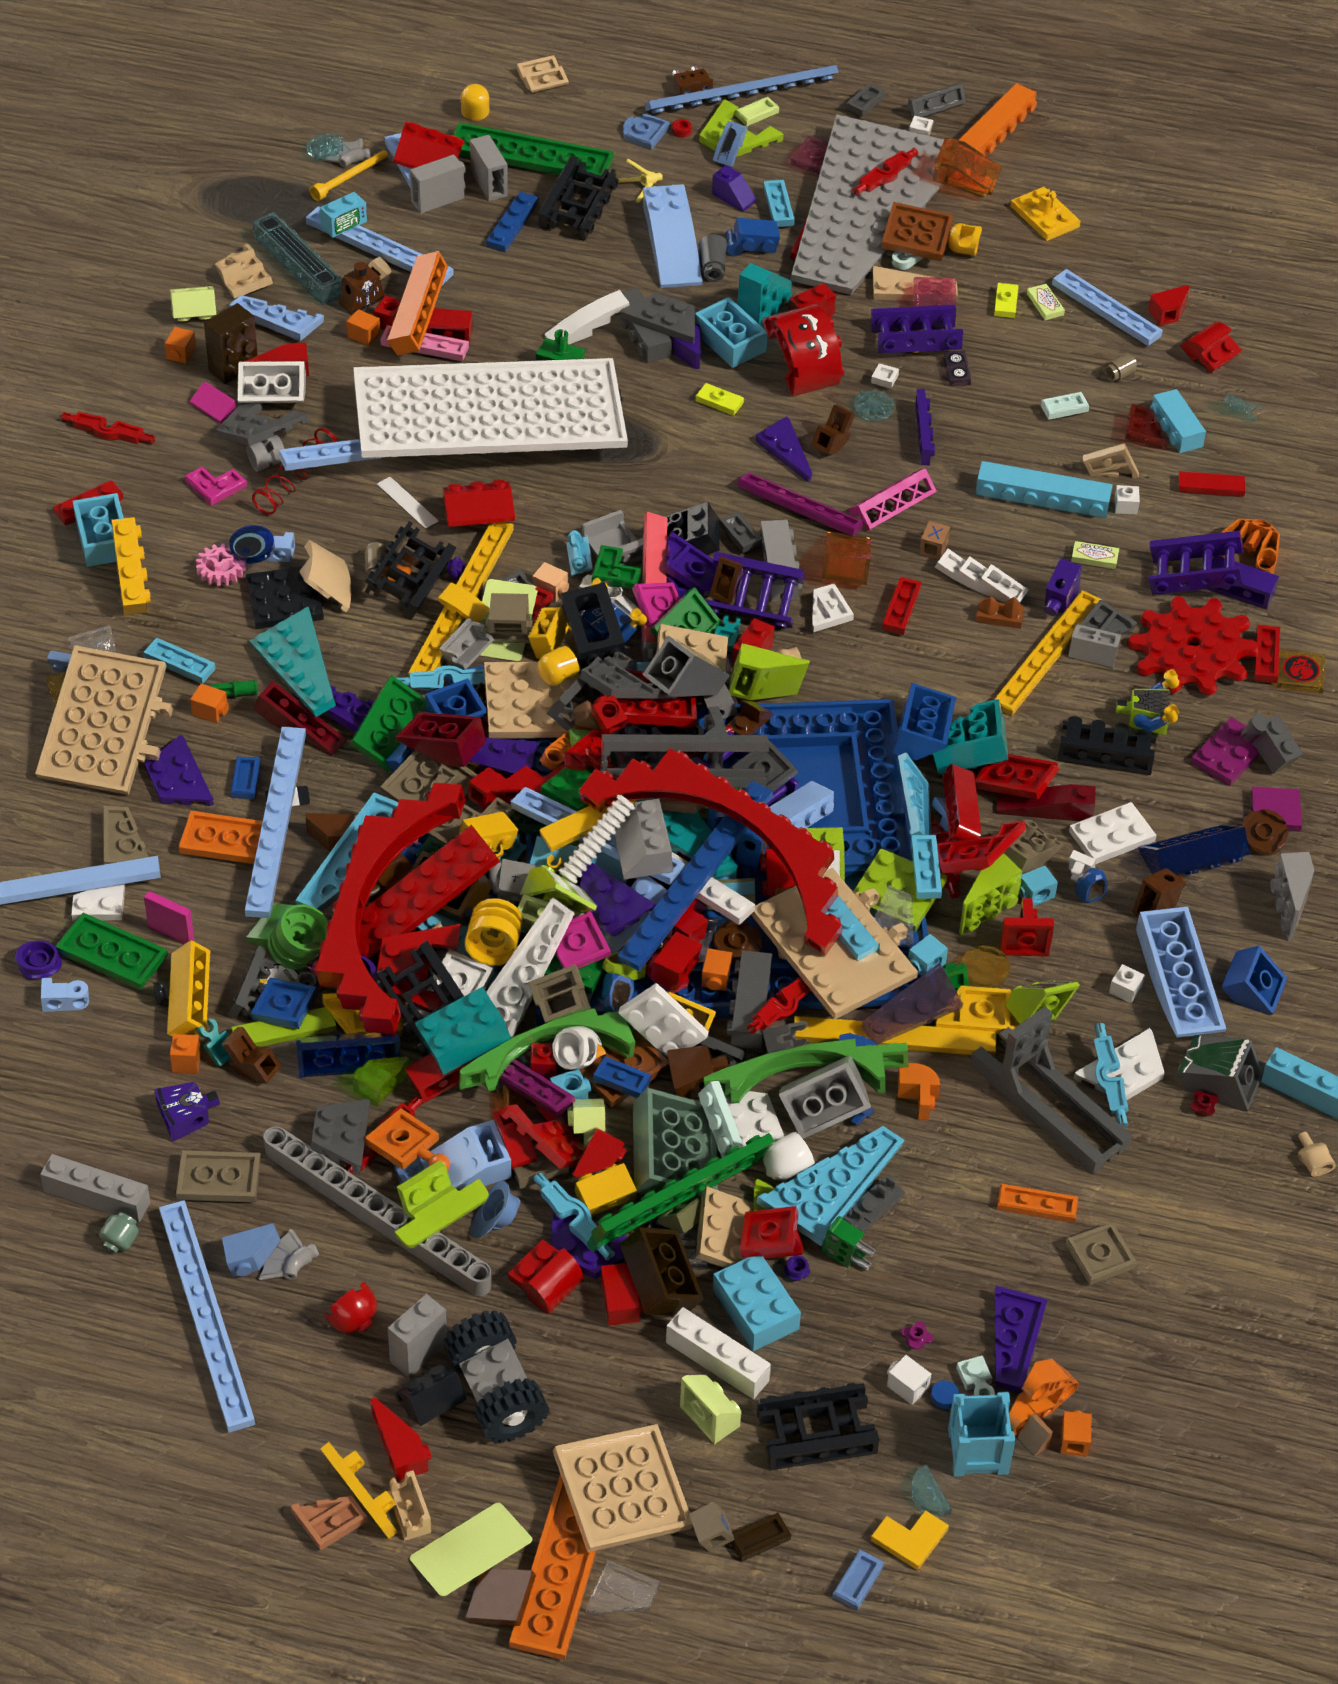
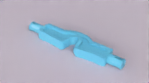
M441 666L428 672H411L409 677L397 678L408 687L410 686L414 691H434L443 688V679L445 677L451 678L452 684L468 678L474 688L485 687L484 669L462 670L455 666Z
M1100 1023L1101 1032L1099 1025L1096 1024L1094 1028L1097 1038L1094 1039V1044L1098 1057L1096 1065L1097 1082L1101 1090L1107 1095L1111 1115L1116 1116L1117 1123L1121 1126L1122 1119L1125 1128L1129 1125L1126 1117V1112L1129 1110L1125 1095L1124 1079L1122 1077L1107 1076L1109 1073L1120 1069V1062L1113 1046L1112 1037L1106 1034L1105 1024Z
M541 1172L538 1175L536 1174L533 1181L541 1188V1197L550 1205L557 1217L563 1219L570 1215H577L569 1224L570 1231L588 1247L586 1243L592 1236L591 1231L597 1225L592 1221L591 1213L587 1206L580 1200L570 1197L556 1181L550 1183ZM607 1244L597 1249L606 1260H609L615 1254Z

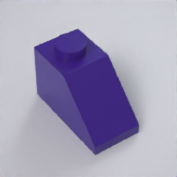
M725 165L713 174L712 194L742 212L756 203V198L741 173Z
M695 324L694 344L669 336V338L671 339V346L674 347V355L693 368L700 369L699 324Z

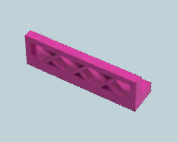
M926 468L914 471L852 506L848 511L852 517L860 515L866 529L870 530L932 495L937 490ZM922 479L928 489L925 493L917 490L918 483ZM903 490L911 493L909 502L900 500ZM885 500L894 502L891 512L884 510ZM869 509L877 511L876 521L872 523L866 513Z

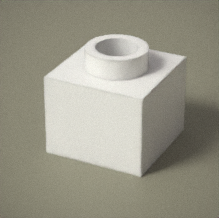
M1117 485L1115 513L1137 515L1140 503L1139 486Z
M1122 964L1111 981L1109 993L1132 1003L1142 988L1145 975Z

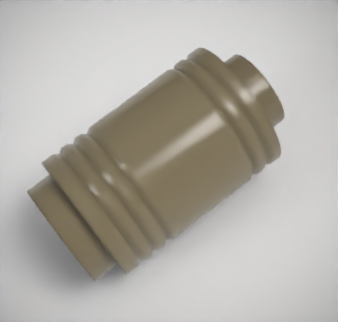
M373 542L365 547L366 577L371 570L373 572L377 570L375 565L380 556L385 557L387 555L385 553L387 547L384 544ZM388 566L378 579V583H380L383 577L387 578Z

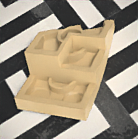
M249 244L243 245V251L240 253H231L226 258L215 263L223 283L234 299L273 284L271 276L264 270L262 262L255 256L254 250Z
M309 540L304 548L310 558L299 571L308 585L316 589L327 599L331 597L338 601L341 609L347 612L351 601V580L345 561Z

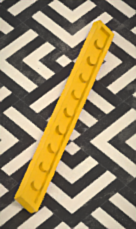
M508 522L489 524L456 585L478 597L514 531V524ZM444 606L410 668L408 677L411 672H428L441 666L444 657L439 648L464 623L465 618L458 612L453 615Z

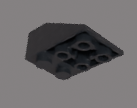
M708 502L665 516L667 518V541L670 533L673 532L706 555L720 551L719 517Z

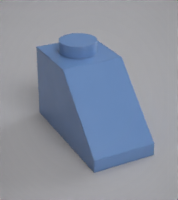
M274 1223L222 1237L226 1262L233 1278L246 1276L251 1272L258 1271L280 1242V1236Z

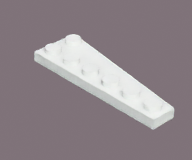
M554 898L548 903L486 991L504 1019L511 1038H513L533 998L528 982L544 976L575 914Z

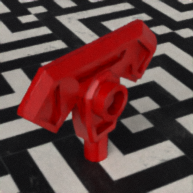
M591 730L563 754L565 766L568 769L582 771L585 770L587 765L600 771L603 732ZM607 756V768H616L611 764V758Z

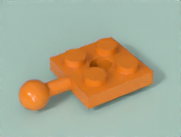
M401 1108L365 1137L366 1146L402 1170L418 1157L428 1162L429 1166L440 1160L446 1165L447 1171L450 1168V1160L446 1155H435L428 1150L439 1140V1133ZM405 1137L408 1138V1139L405 1140V1141H397V1140H396L397 1138H405Z

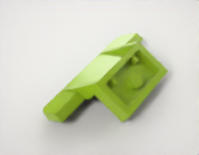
M440 1160L397 1186L403 1209L412 1221L395 1231L396 1238L406 1248L416 1247L488 1200V1190L481 1180L477 1179L458 1191L451 1185L446 1165Z

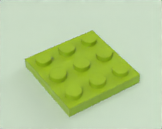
M884 849L879 850L853 891L854 894L856 892L862 894L874 888L879 894L878 904L870 907V914L896 925L903 923L908 930L916 932L936 899H916L913 861ZM940 873L941 888H943L947 876Z

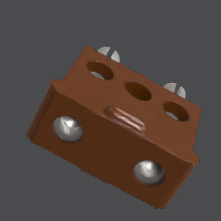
M693 66L691 71L686 70L679 73L678 70H674L672 72L674 88L679 95L713 89V79L708 76L704 68L698 69L696 66L695 68Z

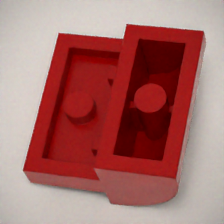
M1221 322L1211 323L1180 346L1193 362L1199 359L1211 374L1238 356L1242 351L1229 335L1232 329Z
M542 1239L508 1273V1280L528 1294V1300L549 1315L583 1281V1273L577 1261L564 1248L559 1251Z

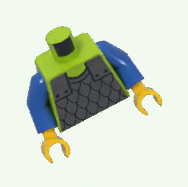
M1168 670L1164 674V682L1160 681L1148 689L1132 690L1130 701L1117 699L1116 713L1129 715V726L1131 728L1166 735L1168 724L1175 723L1179 715L1177 706L1175 704L1170 705V690L1167 689V687L1176 688L1179 685L1178 675L1175 670Z

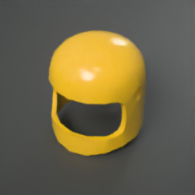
M479 84L466 86L461 93L462 115L472 121L484 119L490 112L487 89Z
M963 223L955 224L949 232V248L955 253L976 256L982 227Z
M567 646L550 651L539 659V675L550 686L560 685L569 678L574 679L579 676L578 661L574 653Z

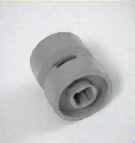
M278 435L263 440V443L258 442L251 446H246L249 461L257 472L268 468L270 463L274 466L282 463L279 458V450L284 449V446Z

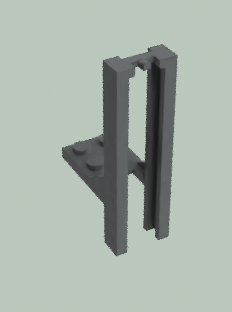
M709 707V715L704 717V728L707 730V733L704 735L602 734L600 771L609 772L616 780L625 768H607V756L611 754V751L667 752L671 748L676 752L678 750L682 752H706V761H710L711 764L709 768L710 773L716 777H724L733 788H746L751 781L766 787L765 769H723L722 761L723 752H769V740L767 735H728L719 707Z
M1045 1006L1013 1030L1008 1027L999 1034V1037L1002 1038L999 1044L1006 1049L1003 1065L981 1046L972 1053L971 1066L1087 1170L1095 1174L1104 1167L1106 1161L1111 1162L1113 1160V1155H1120L1129 1148L1132 1135L1055 1068L1047 1045L1053 1012ZM1024 1065L1114 1146L1102 1154L1018 1079L1019 1067Z

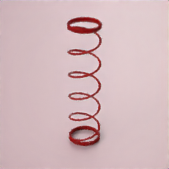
M318 428L314 432V438L306 440L303 443V446H305V444L311 440H315L316 445L322 443L325 444L324 442L318 439V431L326 432L328 435L331 436L334 442L338 441L334 434L325 428ZM283 464L278 469V475L270 476L267 479L266 488H259L252 494L253 504L260 512L266 515L274 514L277 510L276 504L283 505L284 503L278 493L268 489V482L271 478L279 477L281 484L287 491L291 493L296 491L291 481L280 476ZM300 469V470L303 471V473L306 475V478H305V479L302 478V477H300V476L296 473V471L293 470L294 473L297 475V477H299L300 479H302V480H307V479H308L307 473H306L303 469ZM281 478L288 481L293 486L294 491L289 490L283 484ZM269 491L275 493L282 502H276ZM256 494H262L269 499L273 505L272 512H268L259 506L255 500Z

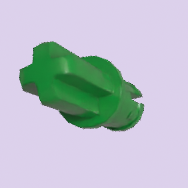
M257 679L249 681L233 680V682L211 685L213 688L225 691L227 696H234L235 698L241 695L258 694Z

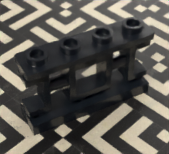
M570 156L538 213L539 227L548 229L550 225L552 229H555L557 223L561 222L573 226V235L581 234V239L586 240L587 236L592 234L596 220L601 218L604 205H608L612 191L617 189L619 179L617 178L616 170L612 169L609 173V169H604L602 175L587 172L585 162L579 164L578 157ZM576 177H577V180L582 181V182H584V183L582 184V183L576 182V181H574V180H575ZM592 185L599 186V187H602V188H601V190L599 191L598 188L592 187ZM574 193L589 197L586 204L571 201ZM560 205H561V209L566 210V211H568V212L566 213V212H563V211H559L558 209H559ZM576 214L583 215L586 217L582 221V217L576 216Z
M409 521L405 528L400 526L394 537L397 540L395 542L390 541L385 550L387 555L385 557L381 555L375 565L377 570L375 572L371 570L365 580V583L368 584L365 592L369 594L370 591H373V595L378 597L380 592L384 590L401 600L397 609L400 611L402 609L406 610L404 616L412 620L447 567L448 561L451 560L457 547L448 543L445 548L443 546L444 543L439 541L435 548L416 538L420 529L417 527L415 530L411 528L413 523ZM409 537L406 546L415 550V552H412L403 546L401 551L398 553L397 551L402 545L405 538ZM440 555L432 570L429 571L428 568L431 562L424 559L422 556H425L430 560L434 561L436 556ZM401 560L420 570L416 578L397 568ZM388 566L389 570L386 575L394 579L395 582L383 577L380 583H378V579ZM419 584L420 588L410 602L408 599L411 592L403 588V585L414 591Z
M428 940L419 945L417 950L411 951V956L416 964L398 975H395L390 966H387L385 970L376 972L378 980L375 981L390 998L397 999L401 1016L405 1020L402 1025L409 1036L414 1034L418 1040V1043L415 1045L423 1057L430 1053L420 1037L414 1020L420 1021L449 1005V998L455 1002L464 997ZM422 957H424L439 980V985L433 976L421 983L415 973L425 968L421 960ZM388 978H390L394 986L404 980L408 981L412 989L402 995L407 1005L404 1006L387 981ZM432 987L443 1005L422 1017L411 999Z
M848 1383L842 1387H822L816 1391H796L789 1395L777 1397L769 1395L759 1399L756 1411L760 1425L773 1423L777 1439L766 1440L769 1470L878 1454L879 1436L877 1430L875 1431V1425L861 1426L857 1410L867 1408L868 1398L865 1394V1384ZM847 1404L849 1414L836 1416L834 1406ZM794 1413L795 1422L782 1424L781 1414ZM827 1415L830 1431L806 1433L803 1418ZM852 1425L854 1434L840 1436L839 1426ZM798 1433L799 1443L786 1444L785 1435Z

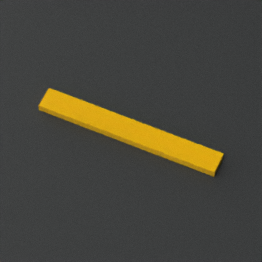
M1081 590L995 697L994 700L999 699L1002 712L1013 716L1071 643L1076 624L1080 625L1099 602L1100 598Z
M795 1016L794 1023L807 1022L808 1027L802 1031L798 1030L795 1036L798 1040L808 1038L809 1043L838 1041L841 1034L852 1033L864 1036L877 1045L907 1043L908 1050L972 1055L974 1051L982 1046L993 1057H995L996 1031L842 1019L834 1020Z

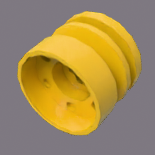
M486 899L479 902L473 909L464 942L466 951L471 958L489 966L506 964L518 946L523 926L522 913L515 905L502 899Z

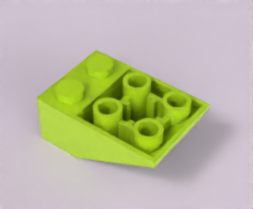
M742 643L730 675L728 691L731 696L747 700L797 695L810 661Z
M1004 853L990 867L981 870L963 902L959 929L960 935L968 931H974L988 919H994L1000 912L1005 909H1011L1017 904L1023 871Z

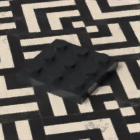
M303 566L245 574L255 629L273 627L306 607H309L313 621L324 620L319 592L308 585L299 572Z

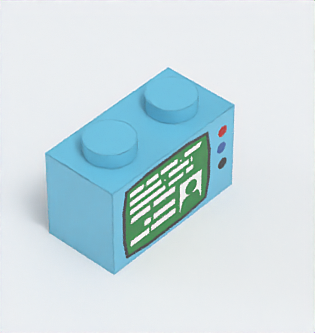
M352 192L321 206V227L333 238L366 223V202L355 192Z

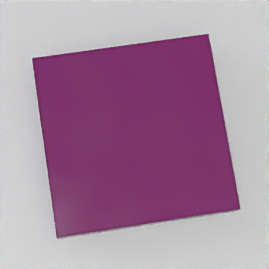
M1252 786V812L1260 811L1261 809L1274 811L1284 818L1287 830L1301 831L1300 789Z

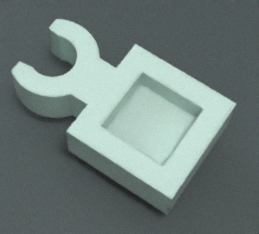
M983 1356L957 1362L956 1369L966 1390L974 1389L975 1396H980V1394L995 1395L993 1387L989 1385L992 1383V1376Z

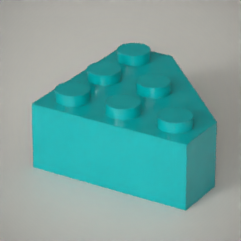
M750 263L739 274L738 306L763 328L762 320L765 317L778 314L784 303L789 302V298L792 297L793 293L791 290L792 281Z
M999 699L975 704L970 708V714L966 717L960 716L951 723L946 748L933 753L938 774L945 773L950 764L964 769H974L981 765L998 764L1008 760L1005 720Z

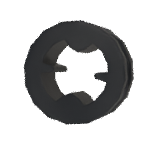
M166 980L162 981L161 984L153 982L157 1005L161 1001L169 1003Z

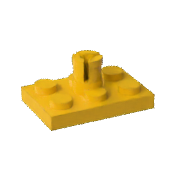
M1041 187L1011 200L1010 207L1046 241L1080 227L1081 221L1056 198V193L1053 190L1050 193V189Z

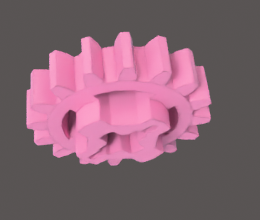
M214 544L212 546L213 549L204 548L205 554H198L199 559H196L197 575H201L202 581L208 579L209 585L216 582L217 586H220L224 582L228 586L231 580L236 583L237 576L243 577V571H246L245 557L238 555L234 551L233 545L225 548V544H222L221 547L217 548Z

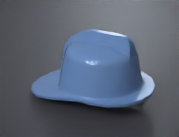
M505 1181L497 1182L490 1189L488 1200L482 1204L472 1220L470 1235L473 1238L479 1239L485 1236L492 1228H505L514 1220L520 1206V1199L510 1193L509 1185Z

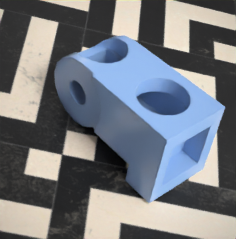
M285 532L284 536H270L266 533H257L264 538L265 548L261 553L253 557L265 561L292 562L295 550L294 533Z
M42 978L41 1004L43 1012L82 1010L89 1005L88 985L85 982L76 980L70 983H53L52 978Z

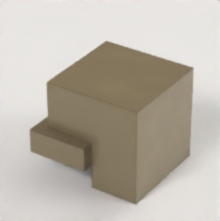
M491 593L489 619H486V633L492 635L493 642L530 643L528 635H530L529 633L533 629V622L530 620L528 594Z
M575 964L528 982L535 1004L540 1007L545 1023L591 1009L578 966Z

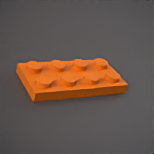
M190 811L178 847L179 853L254 864L263 821Z

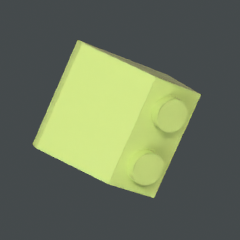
M685 1375L681 1378L680 1407L714 1444L740 1427V1407L735 1401H730L724 1395L723 1389L717 1382H712L707 1375Z

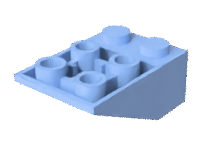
M494 1120L468 1127L430 1151L435 1155L444 1154L449 1158L450 1168L448 1175L451 1185L457 1190L468 1186L477 1179H480L483 1185L487 1186L511 1178V1159ZM421 1158L424 1169L428 1168L429 1163Z

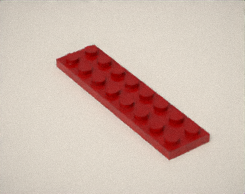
M472 825L364 909L360 926V951L362 956L367 957L371 962L375 961L380 956L383 937L410 933L500 862Z

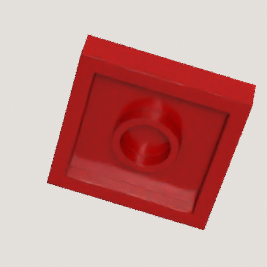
M1022 898L1019 918L1004 917L999 945L1000 956L1049 957L1054 931V918H1038L1037 909L1033 908L1032 898Z
M797 1207L745 1212L740 1244L742 1258L762 1255L764 1259L803 1255V1245L797 1230L799 1216Z

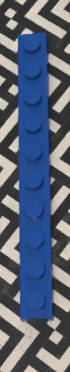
M751 781L744 790L757 803L761 801L767 804L773 797L771 789L754 781ZM727 815L723 817L618 954L619 962L640 972L748 830L745 825Z

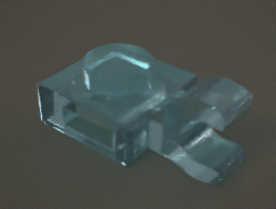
M1226 394L1224 402L1229 403V409L1239 413L1243 409L1251 420L1258 421L1259 418L1253 416L1252 411L1255 408L1262 410L1263 407L1261 405L1249 403L1230 394Z

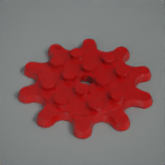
M1176 596L1172 599L1170 603L1171 612L1167 614H1158L1152 610L1144 611L1140 616V622L1149 631L1145 634H1133L1127 641L1129 649L1142 651L1147 656L1137 664V674L1141 676H1149L1153 673L1164 675L1168 670L1172 669L1178 675L1179 685L1176 688L1167 687L1171 694L1179 692L1184 684L1193 683L1199 687L1202 694L1207 696L1216 693V680L1220 677H1229L1234 681L1245 680L1247 678V671L1238 661L1242 657L1258 655L1260 647L1256 641L1240 637V634L1250 627V621L1247 616L1224 617L1220 614L1223 606L1217 598L1209 599L1206 605L1201 608H1193L1181 596ZM1189 641H1190L1191 643H1197V644H1199V645H1198V646H1193V645H1188V644H1189Z

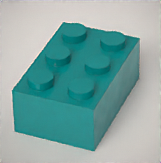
M483 986L415 1023L423 1043L443 1075L511 1039L504 1019Z

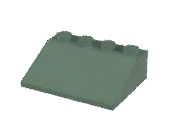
M647 1088L633 1101L634 1185L637 1193L647 1194L653 1190L657 1193L663 1190L662 1187L669 1181L676 1179L678 1182L684 1179L683 1176L690 1170L697 1168L699 1171L705 1167L704 1165L709 1160L717 1157L716 1141L700 1102ZM718 1185L712 1188L718 1190Z

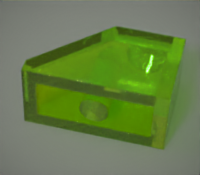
M403 1056L369 1060L353 1074L354 1092L364 1099H369L372 1104L378 1107L407 1077L405 1068L410 1066L409 1058Z

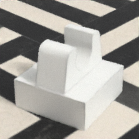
M1073 850L1069 857V870H1071L1072 874L1070 879L1077 882L1090 868L1095 869L1096 859Z

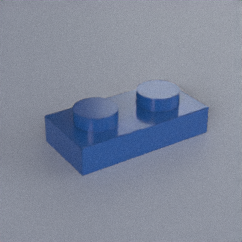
M604 1056L593 1074V1081L637 1098L650 1083L651 1074Z

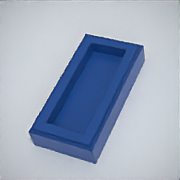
M236 757L231 798L255 799L261 765L260 758Z

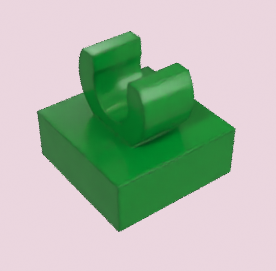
M952 962L943 965L944 968L941 969L942 990L945 994L957 992L960 986H969L968 968L964 963L955 965Z

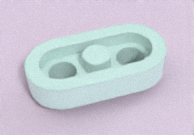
M895 251L892 255V265L899 270H905L924 257Z

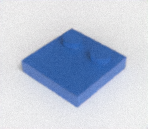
M269 978L251 1012L252 1020L299 1029L318 994L316 986Z

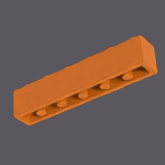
M1016 83L954 144L952 161L972 170L978 164H981L984 158L989 153H992L995 147L1002 143L1005 137L1010 132L1012 133L1016 126L1023 122L1030 112L1035 110L1037 106V92Z
M439 251L416 257L387 339L389 346L397 356L420 351L448 269Z

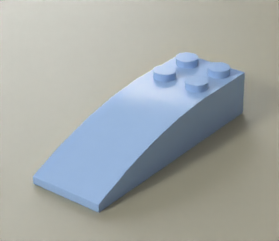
M684 184L644 187L643 209L660 287L702 285L696 238Z
M1179 907L1140 912L1136 932L1153 986L1176 1037L1226 1032V1026L1189 908Z

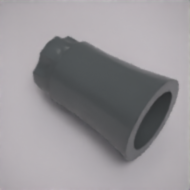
M716 234L704 236L698 243L702 259V271L707 281L716 282L724 277L727 241L724 237Z

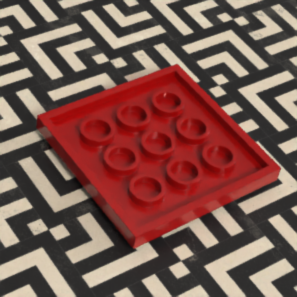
M626 670L647 684L652 683L643 676L645 671ZM683 696L676 699L617 698L628 718L627 723L632 725L677 726L683 729L696 727L695 696ZM604 710L602 712L606 717H613L615 715L611 710Z

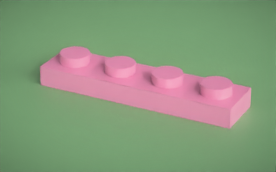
M386 326L381 337V346L390 347L387 339L392 326ZM425 333L420 351L416 353L463 362L469 349V341Z

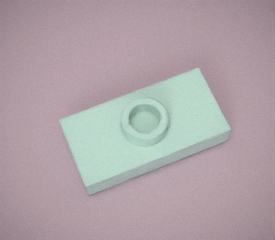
M1082 392L1041 400V407L1048 420L1089 412V404Z

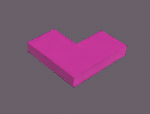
M202 466L184 476L185 482L211 506L247 486V480L235 469L215 478Z

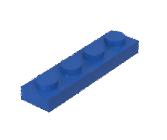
M519 192L486 240V247L506 253L538 205L539 197Z

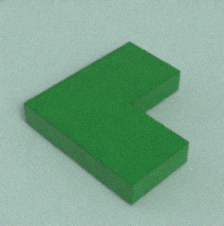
M601 545L592 574V582L595 578H599L601 580L600 583L606 582L610 586L632 589L639 582L641 568L620 565L623 557V548Z

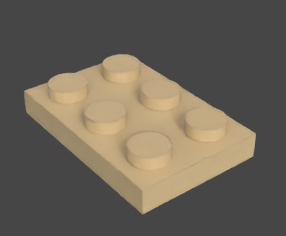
M664 624L659 626L656 653L669 635L703 654L725 671L728 637Z
M706 1187L702 1191L695 1258L723 1268L748 1258H742L740 1244L744 1215L747 1211H753V1203Z

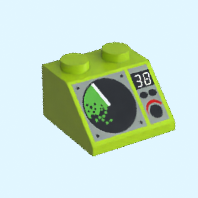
M1050 980L1041 983L1035 982L1028 986H1018L1010 993L1011 997L1005 1006L1020 1024L1045 1006L1053 1012L1051 1020H1054L1080 985L1078 982Z

